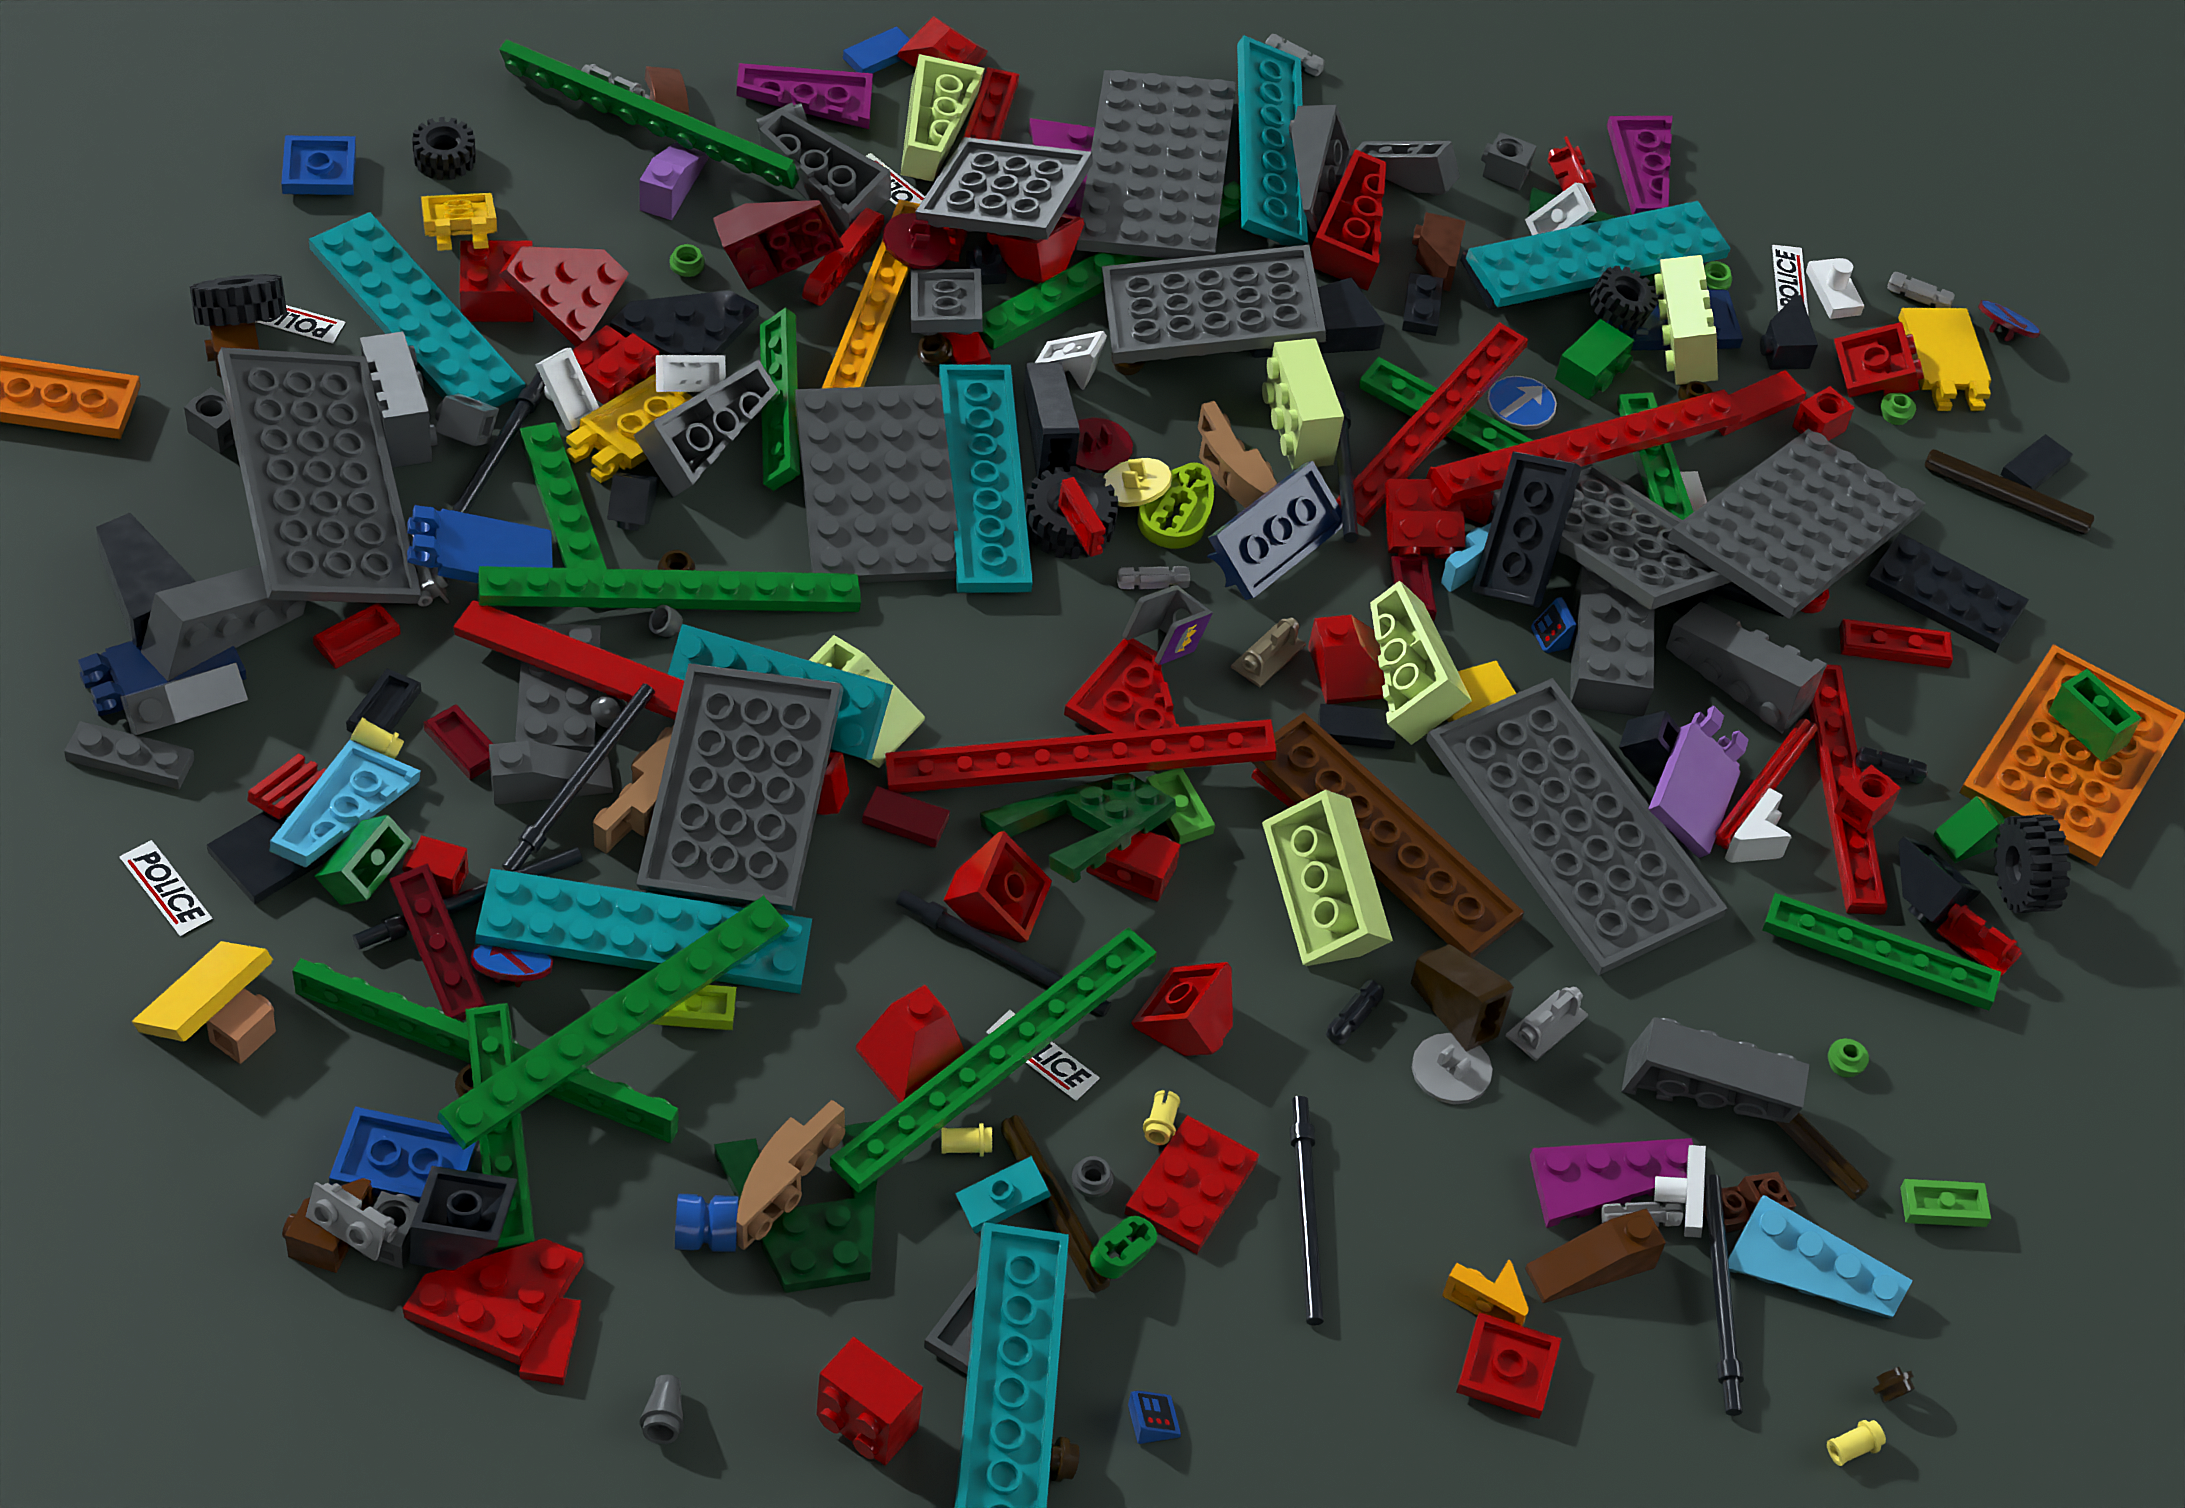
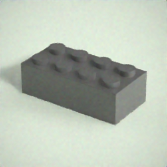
M1582 565L1573 592L1572 616L1577 625L1572 638L1570 701L1574 707L1644 716L1654 689V609L1650 610L1640 606L1637 600L1625 592L1613 588L1608 581L1596 573L1587 571Z

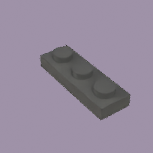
M82 721L79 722L64 750L66 761L180 789L195 760L193 749Z

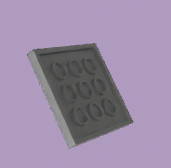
M964 137L915 211L916 220L928 221V225L936 228L949 227L963 229L968 232L981 231L996 233L1001 236L1013 235L1028 237L1033 240H1047L1093 165L1092 152Z

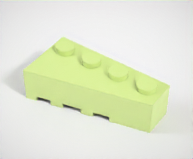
M919 54L911 86L900 175L934 182L977 98L985 68Z
M1702 255L1661 259V274H1655L1654 278L1656 294H1663V299L1658 300L1660 320H1667V325H1662L1663 345H1670L1671 350L1665 351L1667 372L1674 371L1676 385L1688 384L1691 381L1718 380L1717 333L1713 325L1714 318L1712 309H1710V296L1707 290Z
M1399 581L1370 604L1375 639L1380 644L1381 655L1378 656L1379 668L1384 671L1385 685L1382 686L1384 699L1388 701L1389 712L1386 713L1387 724L1412 745L1472 700L1424 602Z

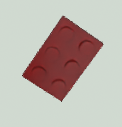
M1187 1115L1126 1204L1124 1214L1129 1217L1140 1216L1145 1218L1155 1227L1156 1232L1198 1254L1257 1165L1260 1154Z

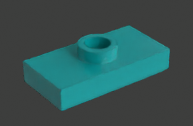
M1032 1156L955 1193L975 1234L981 1231L984 1222L996 1224L1051 1196Z

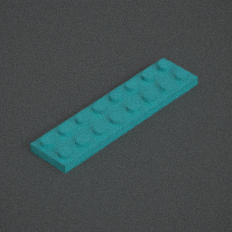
M1243 35L1237 44L1241 228L1276 241L1284 246L1306 245L1308 243L1307 218L1303 210L1293 140H1291L1289 134L1290 121L1295 119L1297 107L1303 106L1301 58Z
M1699 201L1469 248L1466 260L1484 288L1488 290L1498 308L1594 287L1603 272L1609 267L1613 269L1614 266H1620L1621 270H1623L1626 266L1630 268V273L1640 272L1639 277L1661 272V259L1702 255L1703 263L1727 258L1731 248Z
M371 212L309 238L310 250L385 334L404 332L408 346L413 345L417 360V367L415 368L421 372V375L443 400L445 396L462 394L488 405L498 407L517 398L521 390L526 388L525 382Z
M940 364L939 383L941 385L958 531H954L957 593L1032 592L1033 581L1011 365Z
M491 868L476 930L475 944L650 971L744 908ZM780 914L789 925L786 933L715 981L800 994L812 918Z
M984 1222L982 1226L955 1508H1047L1069 1234Z

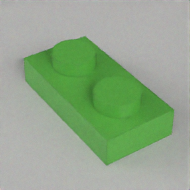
M1183 768L1171 769L1146 778L1147 784L1175 799L1176 813L1165 820L1178 844H1184L1214 833L1215 823Z
M1904 1179L1900 1187L1906 1223L1987 1227L1991 1220L1985 1183Z

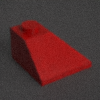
M933 16L898 51L897 56L915 68L919 54L976 66L987 55L988 50Z
M1062 214L1047 240H1033L1028 237L1013 235L1001 236L987 232V239L992 245H999L1002 258L1018 277L1030 279L1034 283L1040 284L1067 269L1083 229L1084 219L1082 217Z
M1352 615L1315 618L1308 647L1325 703L1338 704L1384 699L1382 686L1385 685L1384 671L1379 668L1378 661L1381 650L1380 644L1375 639L1374 630Z
M1005 831L998 832L956 871L943 901L966 924L1023 943L1029 939L1052 880Z
M1228 962L1171 967L1131 1024L1138 1031L1184 1056L1210 1055L1215 1053L1223 1045V1039L1233 1026L1231 966Z
M926 985L891 1003L856 1044L855 1048L898 1103H901L966 1053L949 1012Z

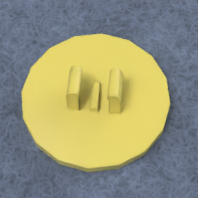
M1139 458L1129 459L1116 465L1104 475V478L1106 479L1105 486L1111 484L1115 489L1114 496L1118 497V506L1134 507L1153 502L1164 495L1171 486L1172 474L1169 467L1160 460Z

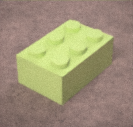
M1316 338L1274 342L1272 357L1267 359L1268 378L1267 382H1264L1262 385V396L1264 402L1270 404L1273 428L1279 430L1282 454L1288 456L1292 470L1299 468L1302 464L1313 461L1316 467L1334 465L1344 414Z

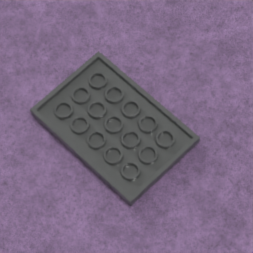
M1309 245L1102 266L1113 364L1157 359L1168 360L1176 357L1204 356L1207 354L1241 352L1243 350L1262 348L1273 349L1274 342L1316 338L1317 343L1326 342V330Z
M941 385L795 389L812 573L857 574L859 583L956 579L954 531H958Z
M1594 463L1581 466L1582 469L1575 489L1574 500L1558 546L1560 553L1569 555L1581 563L1587 571L1596 573L1608 581L1613 588L1625 592L1637 600L1640 606L1650 610L1732 582L1668 540L1672 528L1682 521L1680 518ZM1501 490L1494 493L1492 505L1497 507Z
M688 664L636 883L640 890L750 905L764 895L775 909L795 911L844 689L841 683Z

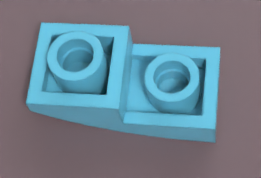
M1491 523L1482 528L1476 527L1472 529L1465 537V548L1462 551L1454 552L1446 560L1441 583L1449 592L1469 581L1477 573Z

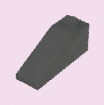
M1363 141L1356 149L1385 161V179L1415 193H1430L1433 196L1445 194L1460 177L1452 141Z
M236 662L120 697L133 735L169 726L248 700Z
M533 741L489 744L494 805L554 799L589 753ZM609 757L602 761L576 796L613 793Z

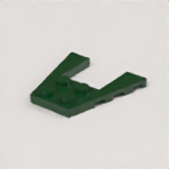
M1122 773L980 812L981 827L994 835L1005 831L1009 837H1013L1068 813L1099 831V833L1049 854L1050 869L1075 883L1081 879L1080 872L1088 866L1096 869L1105 863L1106 854L1117 847V849L1122 851L1131 845V837L1140 830L1143 834H1147L1176 813V802L1171 796L1134 775Z
M876 1121L845 1125V1135L840 1142L841 1148ZM756 1138L714 1144L715 1158L717 1162L720 1161L727 1175V1181L734 1195L739 1196V1200L749 1173L759 1157ZM877 1179L859 1193L850 1186L851 1199L797 1206L788 1213L784 1211L773 1222L769 1232L760 1241L762 1243V1250L785 1293L870 1280Z

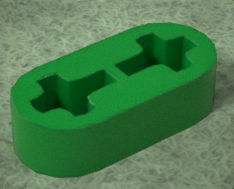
M1130 1216L1124 1219L1099 1240L1090 1254L1091 1266L1103 1277L1109 1279L1121 1277L1145 1258L1157 1241L1155 1227L1151 1222L1140 1216ZM1128 1237H1138V1239H1136L1134 1242H1131L1128 1239ZM1114 1252H1116L1119 1255V1257H1114L1112 1259L1109 1257Z

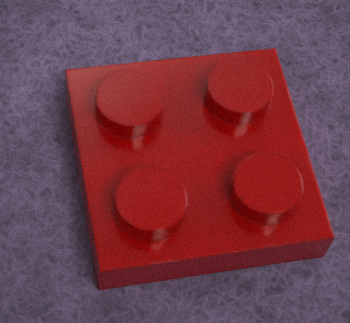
M1479 1312L1456 1393L1540 1419L1562 1338Z

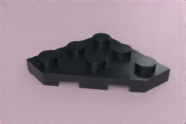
M730 290L630 301L610 321V327L626 338L632 333L636 334L659 350V355H721L759 316V305Z

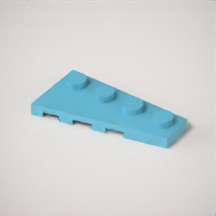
M349 740L270 840L269 851L303 867H307L351 834L362 820L372 818L417 784L420 780L421 771Z
M1765 1195L1760 1198L1728 1256L1730 1272H1739L1756 1277L1757 1280L1796 1289L1801 1293L1837 1301L1838 1304L1889 1319L1895 1315L1913 1281Z

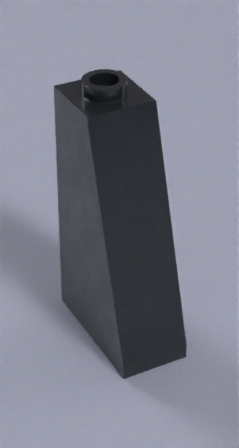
M1352 277L1317 287L1326 330V342L1317 343L1321 354L1369 351L1380 348L1385 323ZM1262 348L1249 351L1254 358L1272 357L1273 349Z
M1062 362L1026 363L1023 388L1036 476L1041 480V474L1047 470L1053 475L1055 467L1063 466L1064 472H1069L1070 466H1076L1080 429Z
M127 513L97 526L96 531L101 560L132 642L136 647L143 645L155 593L196 581L131 513Z

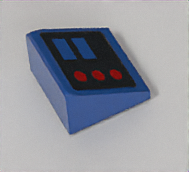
M1560 597L1556 598L1533 622L1531 629L1542 650L1545 653L1569 648L1577 624L1564 599Z
M1133 1391L1130 1393L1128 1407L1138 1444L1181 1437L1171 1395L1144 1391Z

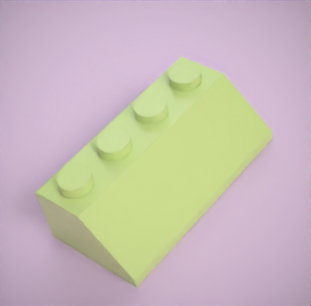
M1324 790L1262 822L1303 965L1310 966L1361 957L1393 941L1350 798Z

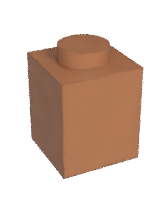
M245 988L242 989L206 1022L209 1041L238 1063H243L276 1032L272 1004L260 994L253 995Z

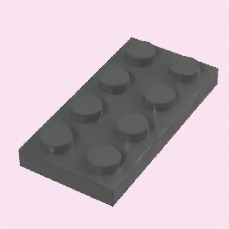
M535 623L600 648L601 625ZM521 661L515 742L533 741L589 753L595 746L596 720L591 713V704L598 699V690Z

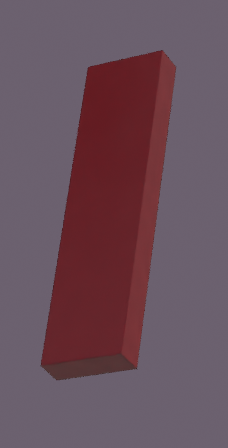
M427 863L392 877L389 880L444 1014L458 1021L466 1020L465 1009L487 1005Z

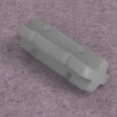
M1271 34L1265 42L1267 45L1301 58V70L1303 67L1306 68L1304 71L1312 76H1318L1323 71L1325 64L1323 58L1315 54L1310 56L1309 51L1290 41L1285 43V39L1277 34Z
M1894 272L1891 275L1887 287L1891 292L1897 294L1904 292V296L1929 306L1931 303L1936 304L1935 308H1950L1955 296L1953 292L1942 289L1940 292L1937 290V286L1913 277L1911 280L1906 279L1907 275L1899 272Z
M1174 566L1173 570H1169V567H1138V571H1134V567H1121L1118 569L1117 583L1118 587L1122 590L1134 589V586H1138L1139 589H1166L1169 585L1187 588L1190 584V571L1186 566Z
M1659 1202L1625 1203V1207H1621L1620 1203L1605 1204L1601 1210V1220L1604 1223L1610 1219L1647 1208L1657 1227H1659V1222H1663L1664 1226H1679L1683 1220V1210L1681 1203L1663 1202V1206H1660Z

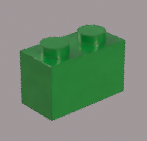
M1599 319L1561 355L1555 380L1590 400L1599 390L1604 392L1618 372L1624 373L1633 360V355L1630 353L1634 339Z
M2085 669L2061 685L2048 712L2102 762L2129 744L2142 719L2088 669Z
M389 815L362 820L315 875V878L340 905L368 900L414 843Z

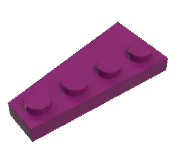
M739 63L736 96L778 107H783L791 102L793 105L801 103L806 114L869 129L873 74Z
M1609 116L1607 129L1632 214L1668 207L1673 116Z
M1029 119V134L1032 137V145L1091 152L1094 127ZM1087 175L1063 214L1081 216Z
M1692 1138L1532 1148L1530 1161L1546 1228L1559 1225L1561 1220L1577 1216V1218L1591 1215L1595 1209L1602 1208L1605 1204L1620 1203L1624 1205L1625 1203H1630L1634 1197L1644 1194L1653 1196L1655 1195V1176L1687 1178L1689 1145H1693Z

